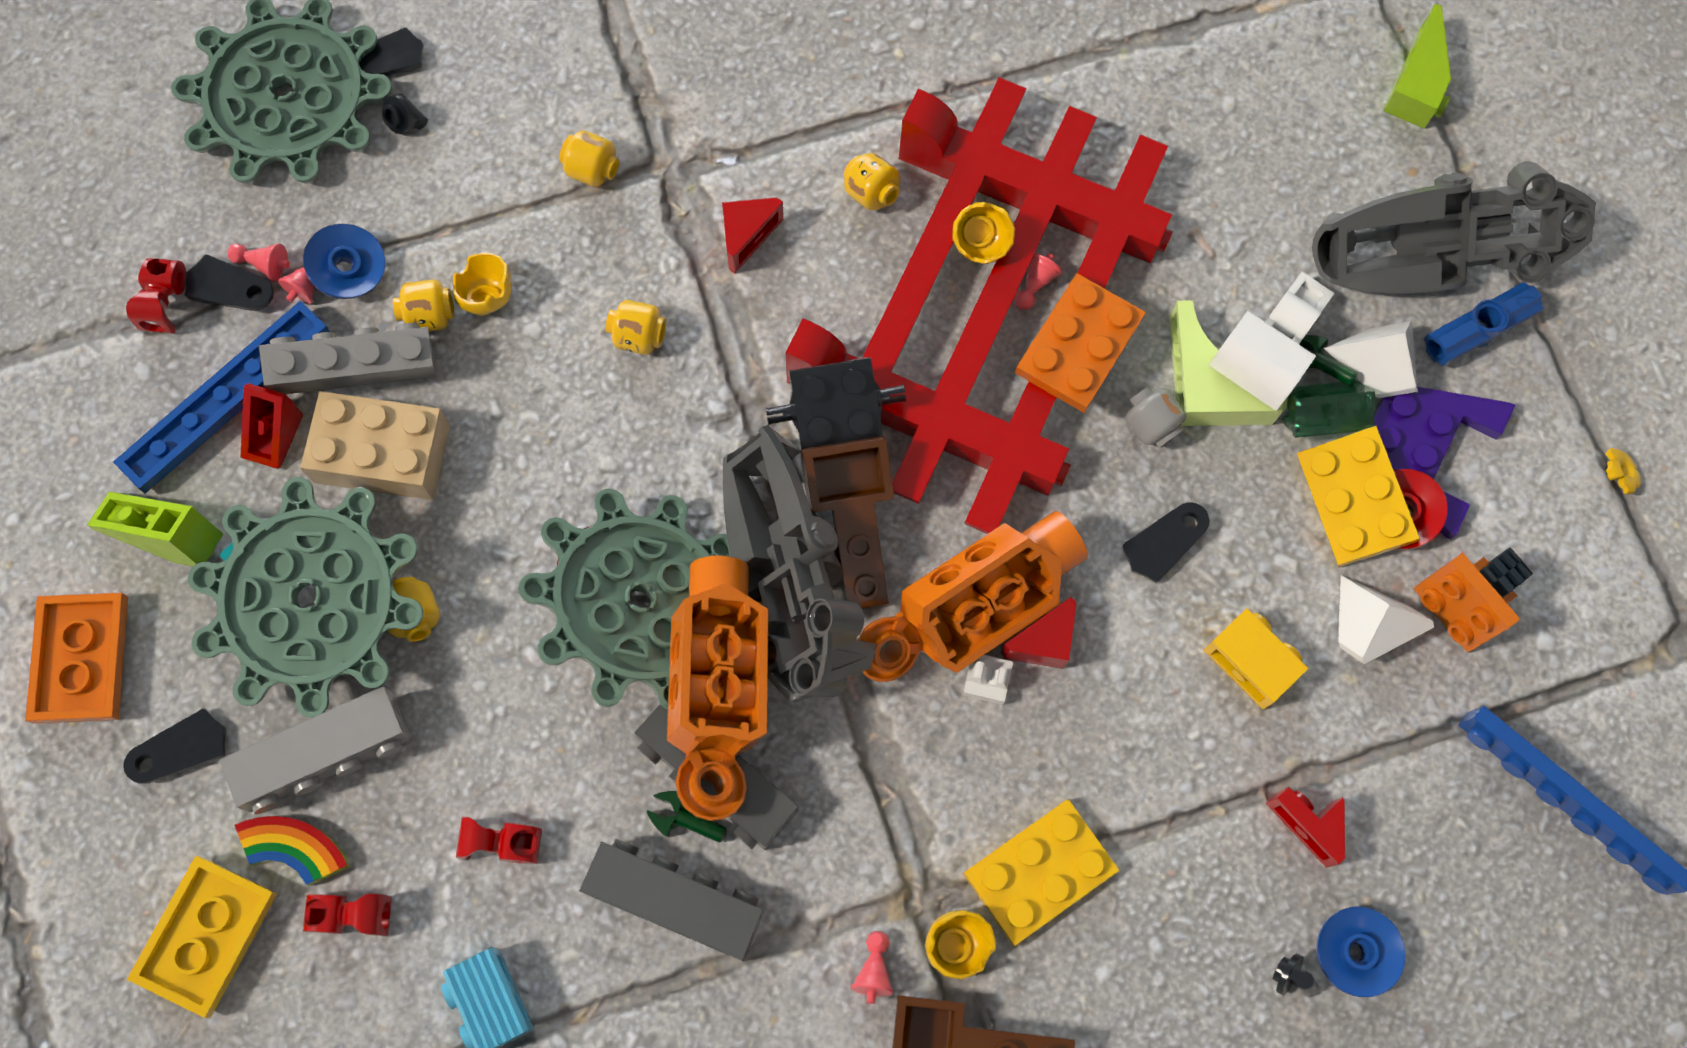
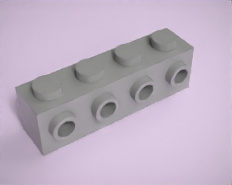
M404 323L397 325L394 331L379 332L378 328L368 327L357 329L354 331V335L338 337L337 333L322 332L312 335V340L296 341L293 337L273 338L270 340V344L259 345L264 386L267 389L283 394H294L436 377L428 327L420 328L418 323Z
M382 686L219 759L236 807L248 812L254 811V814H262L278 807L281 804L279 799L295 793L297 796L315 791L321 787V780L336 774L337 777H343L362 768L361 762L374 756L381 759L398 753L403 749L402 744L412 740V737L394 693Z

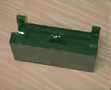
M1356 381L1352 386H1348L1343 382L1294 387L1287 397L1289 415L1282 416L1284 425L1293 432L1295 438L1362 431L1374 426L1375 391L1360 381Z

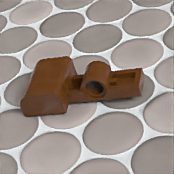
M879 436L801 449L805 491L811 512L832 511L834 530L838 537L837 558L843 569L842 584L845 601L857 602L861 608L889 604L874 502L894 499L886 437Z
M897 995L892 1048H1075V1040L964 1027L965 1003Z

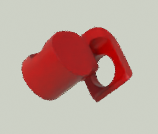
M146 258L138 275V282L143 290H140L127 302V316L137 330L174 334L176 332L175 326L166 316L164 308H168V298L170 295H181L186 287V267L182 261Z
M462 817L455 858L469 860L473 853L484 851L486 853H497L499 860L504 862L538 864L542 829L522 824L504 823L501 831L480 826L470 817Z
M369 893L361 896L356 901L347 902L346 896L307 895L302 931L342 934L345 926H353L362 934L388 937L392 896Z

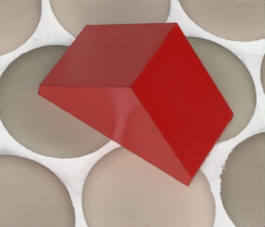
M779 198L722 202L729 270L734 274L784 220L783 201Z
M250 383L244 385L240 458L276 469L283 465L304 415L286 394Z
M1072 596L1005 643L1000 652L1004 659L1063 669L1070 658L1077 604Z

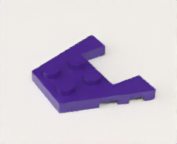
M1418 387V392L1381 398L1367 429L1377 426L1393 470H1417L1434 479L1460 422L1496 440L1503 434L1515 405L1505 401ZM1444 492L1448 511L1446 522L1440 533L1451 540L1457 535L1470 504Z

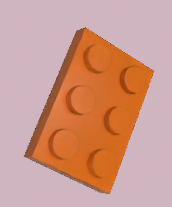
M1076 273L1017 365L1015 374L1085 413L1146 312Z
M123 593L37 596L25 721L32 724L119 720L128 609L127 595Z

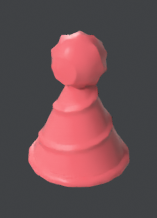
M236 243L230 245V248L227 250V257L232 263L240 265L247 262L257 268L258 271L264 273L273 282L278 281L283 269H288L290 265L289 261H287V250L281 243L248 251L244 245Z
M1037 253L1034 254L1027 271L1026 287L1018 291L1014 297V302L1018 308L1022 310L1032 308L1035 303L1033 294L1045 285H1048L1054 278L1062 275L1061 268L1052 261L1054 258L1052 254L1047 253L1046 257Z
M304 267L278 280L280 286L289 293L286 297L289 302L292 303L295 298H298L307 304L313 303L315 286L308 279Z
M874 931L868 935L866 944L871 954L863 964V968L856 977L855 982L850 987L856 993L867 995L866 1003L875 1004L876 997H887L894 994L884 958L881 954L888 949L890 942L887 934L882 931Z

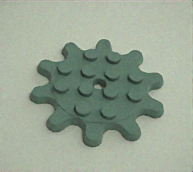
M250 0L245 7L247 24L241 31L226 33L217 27L207 26L197 32L195 43L201 51L208 55V66L199 74L182 75L172 83L171 91L176 99L188 104H198L203 108L201 120L186 131L184 141L189 149L198 153H206L220 146H230L233 149L234 156L229 171L234 180L240 183L251 184L258 179L261 171L267 165L273 162H285L295 180L310 184L318 178L319 163L317 158L327 147L340 145L353 152H362L369 145V131L356 120V114L360 108L367 104L384 102L391 95L392 84L388 77L382 74L365 73L360 68L361 59L375 49L377 35L375 30L366 25L355 27L345 33L333 31L329 27L333 12L332 4L329 0H307L302 11L290 18L278 15L271 0ZM285 84L292 86L294 92H289L285 96H279V98H276L274 95L278 87H282Z
M293 477L285 482L281 494V508L271 518H259L246 506L235 505L230 507L224 513L222 523L225 531L231 536L233 541L231 555L221 563L200 562L191 568L188 574L190 587L198 593L212 596L217 604V615L214 620L194 634L192 649L195 654L202 658H212L226 652L233 653L238 657L241 663V671L233 686V696L239 704L254 706L265 697L273 685L285 683L294 690L298 711L305 717L313 718L327 710L330 686L339 675H352L364 687L371 689L381 687L388 680L390 674L389 666L378 651L381 636L390 629L411 630L416 628L423 618L421 604L414 599L398 595L393 587L395 574L402 566L409 564L415 559L418 546L415 539L408 534L400 533L387 539H378L372 536L368 525L376 507V499L370 490L362 487L354 488L348 492L338 507L323 509L316 504L313 485L310 481L303 477ZM306 586H315V605L302 608L298 602L299 592Z
M603 489L596 495L594 500L597 521L592 527L586 529L577 528L568 521L557 517L550 518L544 522L541 528V536L544 543L558 556V565L549 573H529L525 575L519 582V594L525 602L546 607L556 616L557 624L555 629L540 639L537 646L539 658L545 664L560 665L572 658L582 659L589 663L595 672L594 681L591 686L592 698L600 706H615L622 699L628 685L633 682H641L654 690L661 706L668 710L671 617L682 601L689 597L690 564L696 559L707 556L731 557L727 534H717L706 540H698L690 536L685 528V519L688 513L687 504L678 496L667 495L663 497L653 514L641 517L628 509L625 499L620 492L614 489ZM633 591L645 593L650 599V607L640 608L634 604L630 605L629 593Z

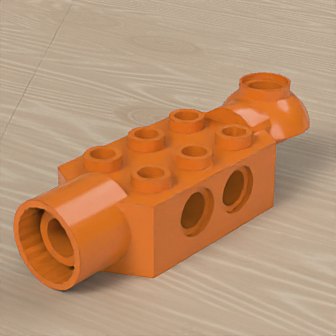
M1058 511L1052 512L1022 533L1006 523L999 526L902 590L899 613L893 617H882L875 620L862 630L858 640L877 644L871 668L862 672L867 678L877 682L893 681L913 667L919 653L923 651L935 662L958 673L1059 605L1061 576L1088 559L1087 548L1073 524ZM888 642L887 646L883 650H880L882 645Z
M729 556L702 557L690 564L689 597L682 601L671 617L667 741L686 754L685 760L678 768L675 781L677 795L686 810L698 818L709 821L729 817L744 802L747 789L745 774L735 760V757L751 749L767 734L768 609L749 597L748 564L741 559ZM706 779L712 782L716 788V795L712 796L704 792L700 780Z

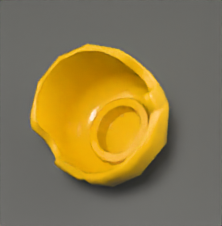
M976 202L961 210L953 222L952 240L959 253L973 262L982 264L992 263L1005 257L1014 244L1015 226L1006 210L996 205Z
M489 252L470 255L467 258L465 270L461 273L455 272L453 274L452 292L455 302L462 310L477 315H488L503 307L511 297L513 286L508 265L501 256Z
M965 910L946 912L938 917L930 927L925 942L926 955L929 963L945 977L963 980L976 975V973H980L985 969L991 953L996 950V940L992 926L977 913Z

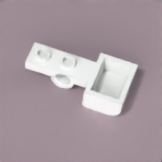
M1301 272L1266 321H1263L1250 311L1246 312L1209 366L1277 411L1316 357L1300 346L1299 343L1320 316L1322 310L1334 295V292L1304 272Z

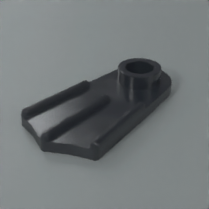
M407 27L377 39L375 49L361 59L360 68L365 73L382 74L385 76L421 68L423 42L414 36Z
M205 254L196 265L186 272L184 295L189 300L249 311H259L271 303L274 297V289L267 279ZM256 292H262L260 297L252 299Z
M1193 502L1183 503L1125 542L1122 548L1128 558L1131 572L1142 575L1154 583H1158L1207 531L1210 519L1205 508ZM1185 516H1192L1195 518L1197 526L1194 528L1186 527L1183 523V518Z
M203 708L130 750L124 760V772L135 783L148 784L225 757L224 741L226 727L216 721ZM146 758H152V767L146 772H141V762Z

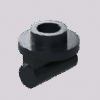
M402 93L388 96L383 102L382 119L395 134H404L414 128L421 130L428 123V118Z
M1294 954L1291 959L1283 957L1276 967L1273 980L1278 983L1276 992L1282 996L1287 994L1292 985L1298 987L1303 995L1307 997H1313L1318 993L1319 988L1312 974L1307 971L1300 972L1304 957L1300 954Z

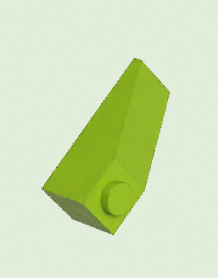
M1436 3L1422 23L1383 109L1384 112L1425 129L1433 116L1440 118L1450 100V96L1445 95L1451 81L1443 9L1441 5Z
M110 491L87 523V526L92 530L173 563L192 567L200 562H206L214 553L216 545L223 536L219 529L192 506Z

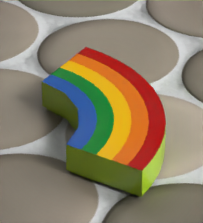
M265 816L245 820L234 825L249 865L255 866L271 861L285 863L296 870L308 886H312L351 867L342 849L330 836L303 821L289 817Z

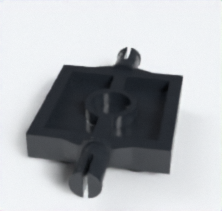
M871 357L788 370L791 385L789 404L770 408L766 407L765 410L767 416L782 413V415L767 417L768 425L792 421L799 433L801 449L883 436L880 418L882 405L906 402V395L889 396L904 393L905 388L903 384L880 389L874 379Z

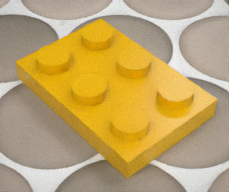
M1377 426L1297 453L1338 568L1419 542L1420 538Z
M1067 799L962 874L1011 945L1016 946L1120 870L1070 800Z
M195 855L126 980L203 1018H211L278 893L214 862Z

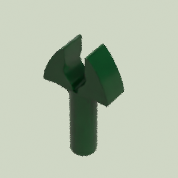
M1318 335L1304 336L1299 345L1316 356L1308 369L1317 368L1348 386L1356 383L1359 377L1357 371L1325 354V349L1323 348L1328 347V338Z
M666 791L653 795L657 800L670 803L674 812L677 813L676 816L670 815L663 818L647 810L651 822L665 837L669 838L671 829L681 826L718 843L725 839L727 828L716 822L694 816L684 808L678 798L677 791Z

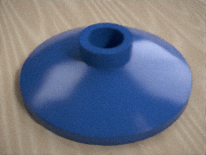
M333 224L318 230L308 240L303 253V265L308 279L319 291L334 298L353 299L368 294L380 283L385 271V255L378 240L365 229L351 224ZM341 262H348L352 268L349 271H341L337 268V265Z
M1349 907L1339 910L1325 921L1318 934L1316 951L1319 965L1326 978L1340 991L1356 997H1374L1390 990L1400 979L1406 959L1404 942L1396 926L1380 912L1366 907ZM1353 944L1358 945L1362 950V956L1358 961L1354 960L1349 953V949Z

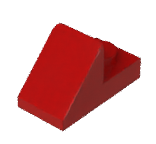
M1290 787L1278 791L1266 802V805L1326 868L1339 865L1345 859V801L1343 797L1331 801L1317 815L1312 812L1314 806L1303 793L1298 790L1293 791Z

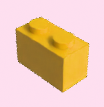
M1246 608L1203 651L1264 710L1273 704L1309 668L1302 662L1303 658L1296 648L1289 643H1282L1271 632L1272 627L1263 616L1258 613H1252Z

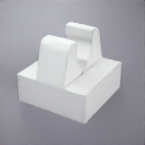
M983 655L971 663L968 667L963 696L1003 705L1006 699L1013 662Z

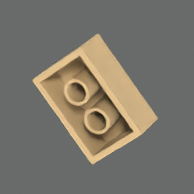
M319 391L300 469L316 484L351 489L362 487L372 492L434 500L450 423L440 408Z

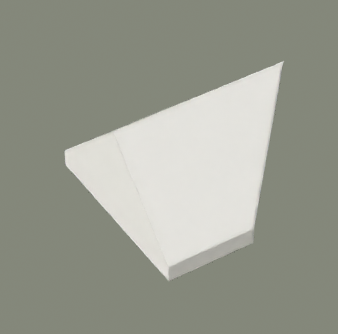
M1411 321L1371 328L1323 348L1338 362L1357 371L1359 374L1358 380L1375 394L1377 399L1418 392Z
M1340 575L1338 642L1342 650L1361 663L1366 664L1434 628L1433 620L1412 607Z

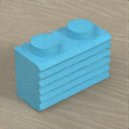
M490 947L443 971L446 983L441 985V990L450 1009L458 1007L464 1024L459 1026V1033L466 1048H500L534 1030V1026L531 1023L499 948Z

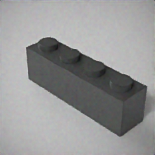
M659 704L634 732L638 740L642 742L637 749L655 765L660 760L664 761L673 769L669 777L675 782L678 768L685 760L686 754L667 741L668 710ZM738 755L735 757V760L745 774L747 789L744 802L734 814L727 818L738 826L733 833L750 849H753L758 844L766 850L799 812V808ZM701 779L700 783L703 791L712 796L716 795L714 784L709 780Z
M615 838L612 846L601 841L580 887V892L744 962L764 914L763 909L756 907L759 901L758 898L737 889L734 890L732 896L716 890L718 881L697 872L694 873L692 879L676 873L679 867L678 864L657 855L654 856L652 862L637 857L639 848Z

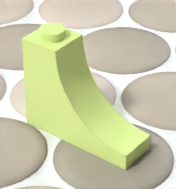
M1177 301L1169 316L1176 400L1186 414V419L1181 425H1273L1281 413L1286 410L1287 398L1278 410L1275 411L1210 367V362L1219 350L1211 343L1202 330L1195 313L1194 302Z

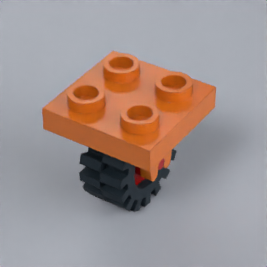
M1511 547L1489 562L1485 557H1482L1474 564L1462 552L1413 589L1420 596L1423 605L1433 612L1448 629L1450 637L1468 653L1509 629L1520 620L1508 603L1518 596L1514 589L1528 579L1533 572Z

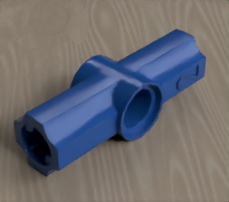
M1522 282L1491 300L1481 301L1473 310L1426 335L1424 338L1426 352L1433 362H1438L1444 366L1477 347H1484L1495 337L1539 314L1544 309L1541 301L1542 295L1534 285L1530 286ZM1479 320L1485 322L1488 328L1483 326Z

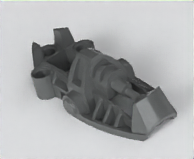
M1525 161L1513 167L1508 174L1507 186L1472 191V178L1460 173L1444 174L1435 179L1434 186L1396 193L1368 202L1343 214H1330L1316 231L1312 243V254L1319 274L1328 283L1375 293L1405 294L1456 290L1466 285L1467 267L1492 264L1502 270L1509 269L1523 282L1533 283L1541 280L1550 270L1562 265L1575 256L1592 241L1596 202L1582 191L1556 180L1549 172L1532 161ZM1532 181L1533 188L1526 191L1527 186ZM1525 205L1531 211L1542 209L1541 221L1529 223L1528 234L1510 236V233L1513 232L1510 214L1513 213V206ZM1574 212L1572 218L1564 223L1565 218ZM1371 228L1368 230L1355 232V230ZM1373 240L1375 243L1391 241L1393 248L1397 251L1396 255L1347 266V253L1354 251V246L1359 242ZM1531 255L1530 259L1526 263L1521 264L1522 260L1526 256Z
M766 425L758 430L759 433L754 438L723 458V504L730 555L748 564L749 597L756 602L762 601L763 606L768 609L767 677L783 696L792 702H798L812 696L836 697L844 691L847 677L871 668L877 644L857 640L864 626V612L857 602L834 599L831 587L843 580L842 565L837 558L838 537L829 522L817 517L816 512H811L801 480L792 463L793 458L801 450L769 425ZM749 476H763L770 482L779 519L773 524Z

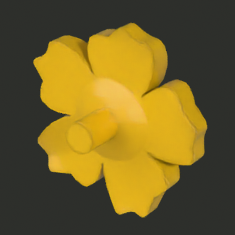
M1608 449L1605 454L1610 460L1607 462L1608 468L1606 469L1609 480L1618 479V485L1623 489L1624 494L1630 495L1634 493L1636 488L1641 485V476L1639 471L1636 470L1635 462L1626 452L1623 453L1620 449Z

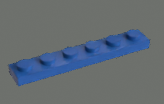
M299 301L123 452L113 463L139 490L146 494L243 409L244 385L250 383L265 388L259 345L270 344L271 339L278 337H293L296 341L312 340V335L330 332V330L305 304Z
M1484 705L1468 712L1459 722L1458 726L1467 732L1466 736L1470 742L1480 749L1489 750L1502 761L1501 765L1508 773L1517 778H1523L1536 788L1537 796L1545 803L1563 810L1571 817V823L1578 830L1596 837L1607 846L1606 851L1612 858L1620 863L1630 865L1642 875V881L1649 888L1666 895L1687 892V870Z

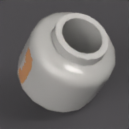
M1148 386L1129 399L1133 407L1128 410L1126 420L1144 444L1151 445L1155 443L1159 448L1185 430L1181 424L1185 421L1186 414L1168 389L1160 388L1153 392Z

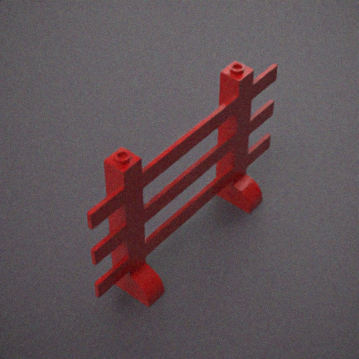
M1000 77L972 132L958 127V121L953 111L942 100L921 89H917L902 119L898 159L943 177L948 182L862 357H871L874 379L880 389L900 386L902 384L905 388L904 393L889 396L905 394L906 402L882 405L880 417L881 424L913 437L893 479L894 494L919 504L943 451L988 470L964 522L965 525L986 534L1000 526L1018 483L1049 496L1054 484L1062 487L1071 467V464L1064 462L1070 448L1040 436L1057 398L1028 381L1010 423L965 404L1049 222L1092 239L1078 274L1104 289L1121 252L1151 264L1156 250L1164 253L1173 233L1172 230L1167 229L1172 214L1144 203L1168 149V145L1140 134L1115 191L1072 173L1097 120V117L1069 106L1043 161L1001 144L1027 88ZM979 192L1020 209L1014 222V244L1005 257L996 260L939 384L934 391L892 373L954 243L952 240L953 222L961 210L973 204ZM802 318L785 352L787 383L790 384L788 370L860 358L848 354L843 343L831 332Z

